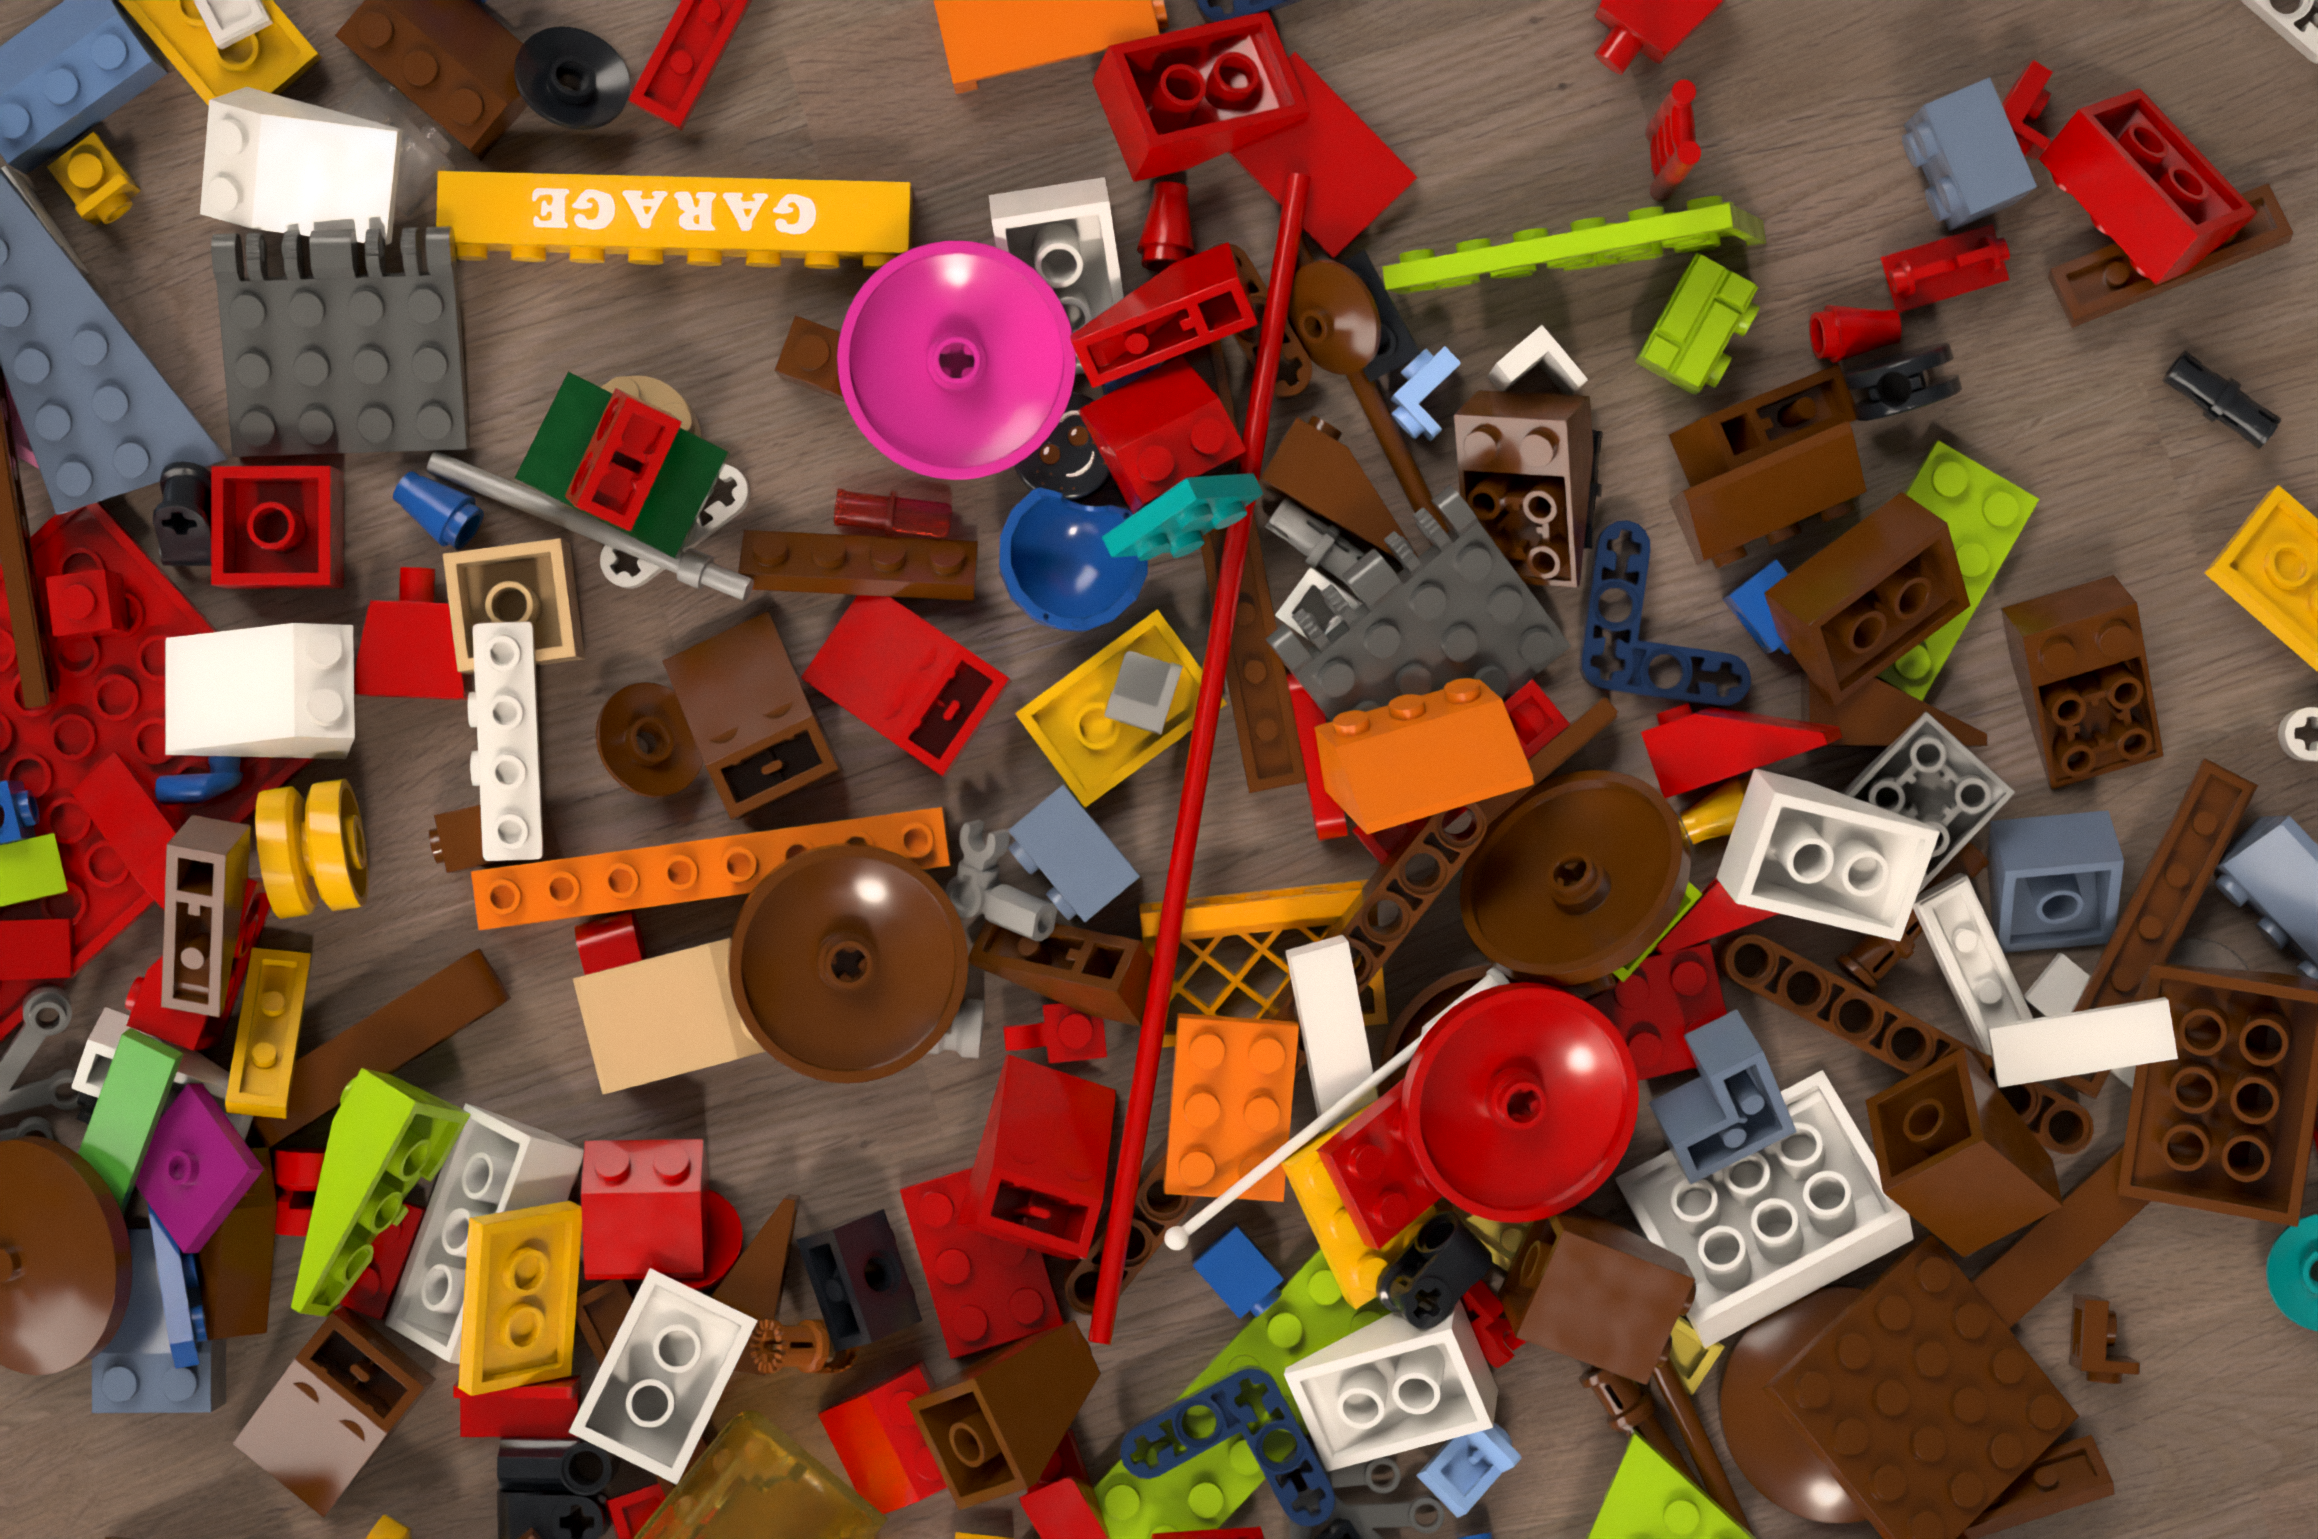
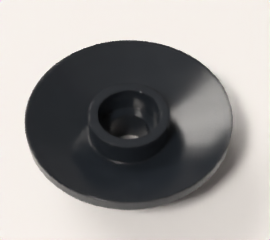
M563 26L546 28L530 36L523 43L517 54L514 64V77L519 93L533 111L553 124L576 130L599 128L616 119L628 101L630 77L624 61L611 45L588 31Z

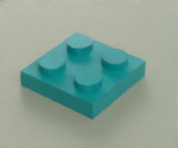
M1254 473L1189 477L1102 536V539L1112 558L1137 556L1139 561H1145L1162 553H1171L1173 558H1179L1199 549L1205 543L1202 536L1212 529H1222L1243 519L1247 515L1245 507L1262 496L1263 491Z

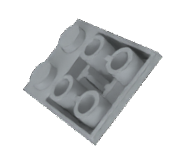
M1925 711L1840 793L1933 826L1940 831L1918 891L1919 894L2012 797L2015 791L1933 716Z

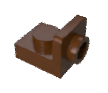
M2073 1294L2069 1364L2080 1371H2086L2087 1381L2097 1383L2120 1384L2122 1383L2123 1374L2139 1375V1361L2128 1356L2106 1355L2107 1346H2114L2117 1334L2116 1313L2109 1310V1301L2097 1295Z

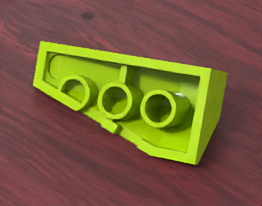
M361 1068L357 1077L353 1078L344 1088L340 1098L341 1106L332 1121L292 1299V1309L300 1314L329 1317L372 1261L374 1250L370 1244L376 1236L387 1229L391 1223L398 1226L409 1210L402 1202L418 1180L423 1177L431 1182L441 1169L471 1115L470 1113L390 1074Z

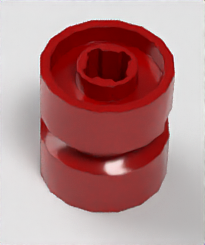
M280 1148L275 1150L274 1183L283 1188V1194L276 1198L275 1234L307 1237L314 1203H310L308 1191H317L326 1148Z

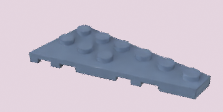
M0 168V365L56 515L160 482L161 472L165 466L174 462H192L206 467L227 460L228 455L194 416L195 414L191 408L174 391L156 368V364L100 293L95 291L77 268L71 256L63 246L58 244L36 216L37 213Z

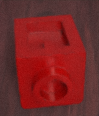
M2032 60L2020 73L2003 100L2002 106L2024 157L2028 156L2036 160L2046 151L2051 140L2022 121L2026 119L2033 124L2052 95L2051 92L2044 89V86L2053 72Z

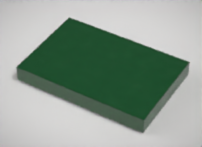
M568 371L515 479L677 560L730 453L679 428L631 532L575 507L565 497V494L611 399L612 393Z

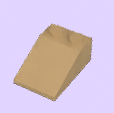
M730 938L573 978L602 1095L766 1052L746 1028L731 994L727 963Z

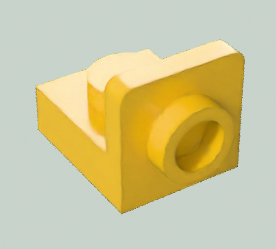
M94 131L47 166L75 203L77 213L82 219L94 226L101 221L104 224H109L122 217L133 205L130 199L141 191L102 138Z

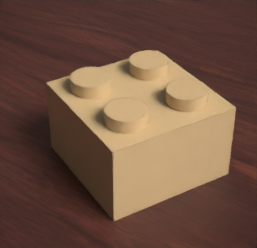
M559 538L443 554L458 672L469 675L475 674L473 626L477 623L531 622L534 625L536 666L585 659L571 545L569 542Z

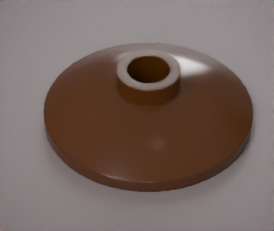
M1317 260L1299 269L1294 275L1287 315L1291 328L1310 360L1322 369L1339 375L1352 374L1365 368L1376 356L1381 340L1380 316L1368 287L1351 269L1335 261Z
M635 683L614 693L602 707L596 724V745L605 768L621 786L640 796L662 798L682 791L694 781L704 761L674 690L657 683ZM636 737L642 738L647 743V754L638 746Z

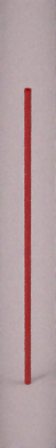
M1288 173L1242 438L1247 451L1239 458L1236 473H1254L1258 483L1311 180L1310 176L1300 173ZM1256 500L1245 507L1247 515L1240 521L1228 526L1226 531L1088 1341L1106 1345H1111Z

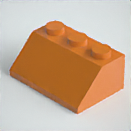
M1463 678L1453 680L1447 683L1442 690L1421 696L1415 694L1398 696L1392 699L1387 706L1367 712L1359 710L1343 712L1335 716L1332 722L1315 726L1324 789L1366 834L1534 785L1532 771L1502 699L1480 679Z

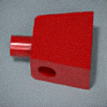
M1602 0L1594 16L1611 31L1594 55L1604 66L1620 75L1624 73L1639 51L1653 62L1661 64L1707 21L1726 0Z
M400 567L399 600L370 601L354 670V695L468 700L469 692H473L471 674L457 671L449 603H434L436 569Z

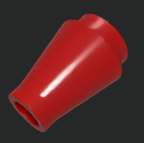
M1159 182L1154 184L1153 198L1137 246V252L1142 255L1141 265L1148 270L1162 272L1173 263L1195 255L1188 205L1189 188L1184 184L1177 182Z
M1826 305L1823 311L1814 312L1811 315L1809 324L1810 342L1814 355L1818 359L1828 358L1832 363H1837L1885 345L1898 344L1902 334L1901 320L1896 309L1877 310Z

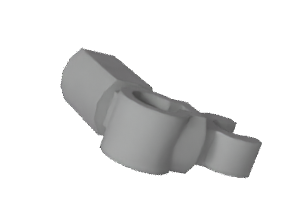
M975 820L964 823L959 836L964 859L959 862L957 876L949 881L946 888V894L954 905L958 916L970 918L985 914V919L989 922L1032 940L1042 941L1048 938L1054 930L1058 908L1052 902L1010 885L1001 884L998 879L1000 867L997 866V860L1008 849V831L1002 829L990 832L987 837V845H985L982 839L984 822Z

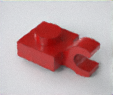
M1063 1003L1042 1004L1044 1022L1003 1026L1006 1051L1046 1046L1049 1064L1107 1058L1103 1018L1091 1016Z
M1480 1279L1469 1288L1460 1300L1484 1357L1491 1365L1499 1368L1512 1360L1515 1356L1512 1351L1527 1341L1515 1337L1508 1319L1498 1317L1504 1311V1308L1498 1298Z

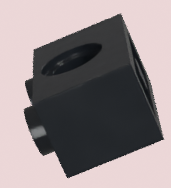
M884 1209L846 1219L797 1239L835 1352L875 1342L923 1321L915 1300L914 1290L909 1283L896 1245L894 1232L890 1228Z

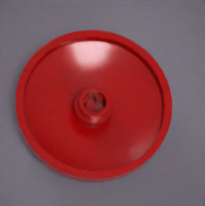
M1521 982L1491 987L1464 999L1446 1012L1430 1028L1415 1051L1406 1073L1401 1100V1118L1406 1143L1414 1162L1423 1176L1447 1200L1460 1209L1475 1216L1498 1222L1520 1223L1545 1219L1562 1213L1589 1197L1607 1180L1621 1161L1633 1135L1639 1105L1637 1073L1629 1048L1620 1032L1599 1010L1567 990L1541 983Z

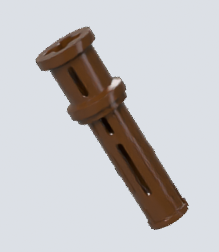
M1968 841L1919 894L1958 873L1967 875L1971 881L1989 865V861L1980 850ZM1913 908L1901 941L1867 934L1848 954L1840 953L1835 958V962L1840 969L1861 989L1874 995L1880 989L1878 982L1901 958L1908 960L1914 954L1913 949L1916 947L1914 941L1923 932V929Z
M1593 1365L1580 1376L1579 1381L1582 1386L1593 1390L1609 1414L1607 1424L1611 1430H1616L1617 1433L1624 1432L1630 1440L1635 1429L1706 1493L1682 1454L1653 1412L1656 1409L1655 1399L1650 1392L1643 1393L1634 1380Z

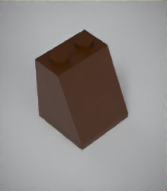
M1965 1047L1865 1100L1883 1193L1962 1257L2063 1207L2053 1159L1974 1056Z
M1576 1205L1557 1215L1529 1223L1500 1287L1498 1297L1516 1338L1647 1385L1654 1369L1662 1368L1668 1359L1672 1346V1336L1670 1334L1678 1316H1685L1689 1312L1696 1295V1283L1694 1282L1695 1277L1684 1258Z
M1075 1320L1009 1343L907 1402L959 1510L1027 1489L1037 1483L1101 1375L1092 1356L1091 1347L1082 1335Z

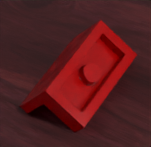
M571 1375L474 1396L458 1388L459 1380L453 1385V1398H460V1437L578 1438V1436L569 1433V1430L581 1408V1375Z

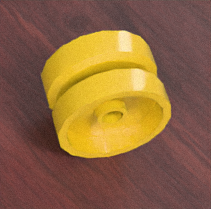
M347 779L313 784L308 792L306 802L293 786L259 792L255 816L257 850L266 894L276 916L279 919L309 915L314 912L319 895L332 911L363 907L367 902L369 892L367 848L358 803L352 786Z

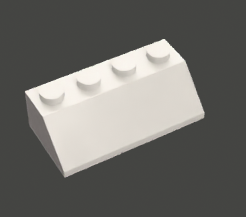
M466 1103L463 1110L471 1115L441 1168L385 1325L442 1359L455 1364H460L469 1218L567 1201L572 1186L578 1178L579 1167L584 1156L583 1149L551 1133Z

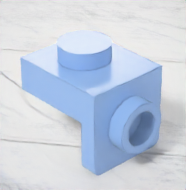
M1446 346L1435 356L1426 348L1401 371V374L1408 381L1390 399L1397 407L1391 413L1392 417L1413 439L1423 434L1428 441H1431L1442 431V428L1419 404L1461 364Z
M1494 1423L1493 1428L1447 1440L1416 1476L1458 1518L1467 1514L1503 1472L1515 1467L1522 1457L1512 1447V1440L1507 1432Z

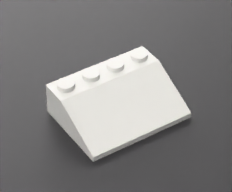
M1823 1070L1781 1091L1783 1100L1796 1128V1133L1691 1185L1670 1150L1615 1178L1616 1184L1645 1239L1684 1258L1695 1277L1696 1295L1686 1316L1704 1348L1914 1239L1909 1213L1883 1193L1877 1160Z

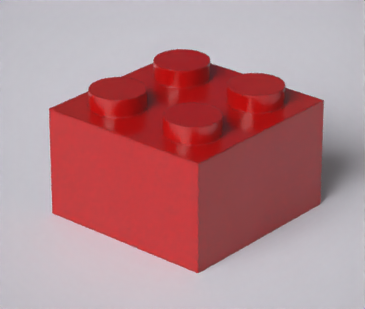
M211 466V585L224 589H344V472L332 466Z

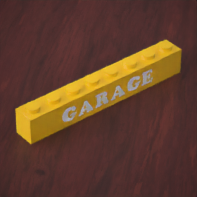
M438 171L436 227L452 226L455 238L456 259L467 261L487 260L488 251H510L511 260L521 262L546 261V252L569 253V261L577 263H604L605 254H628L629 263L659 265L663 264L664 255L687 256V264L696 266L722 265V256L746 257L745 265L751 267H780L781 258H804L805 267L835 269L839 268L840 259L863 260V268L879 270L890 260L912 249L914 191L910 182Z

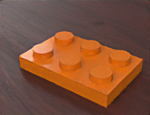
M1178 1013L1163 1184L1164 1194L1219 1197L1289 1141L1299 1032L1297 1021ZM1281 1163L1236 1199L1284 1202L1286 1173Z

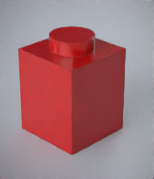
M102 569L45 577L54 637L75 640L129 632L121 573Z

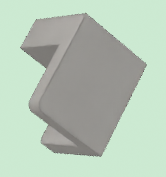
M1133 651L1126 652L1104 714L1105 718L1161 735L1183 666L1173 662L1170 664Z

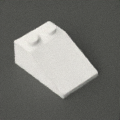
M244 87L209 100L200 214L251 229L283 233L298 231L301 235L310 236L311 231L354 229L357 242L363 243L365 242L366 229H381L385 245H388L392 242L403 129L250 87Z
M1105 177L989 195L996 248L1021 259L1048 283L1063 305L1072 333L1124 298ZM1076 354L1075 375L1083 374L1085 371Z
M289 623L166 638L165 755L347 758L355 739L353 625Z
M1754 768L1716 878L1735 903L1901 941L1940 831L1933 826L1812 782Z
M650 1268L569 1433L672 1483L678 1484L758 1320Z
M1460 1299L1449 1310L1445 1318L1434 1327L1428 1329L1416 1328L1407 1322L1401 1313L1392 1312L1285 1368L1284 1376L1327 1472L1493 1428L1498 1388ZM1424 1302L1418 1304L1427 1311L1432 1308Z

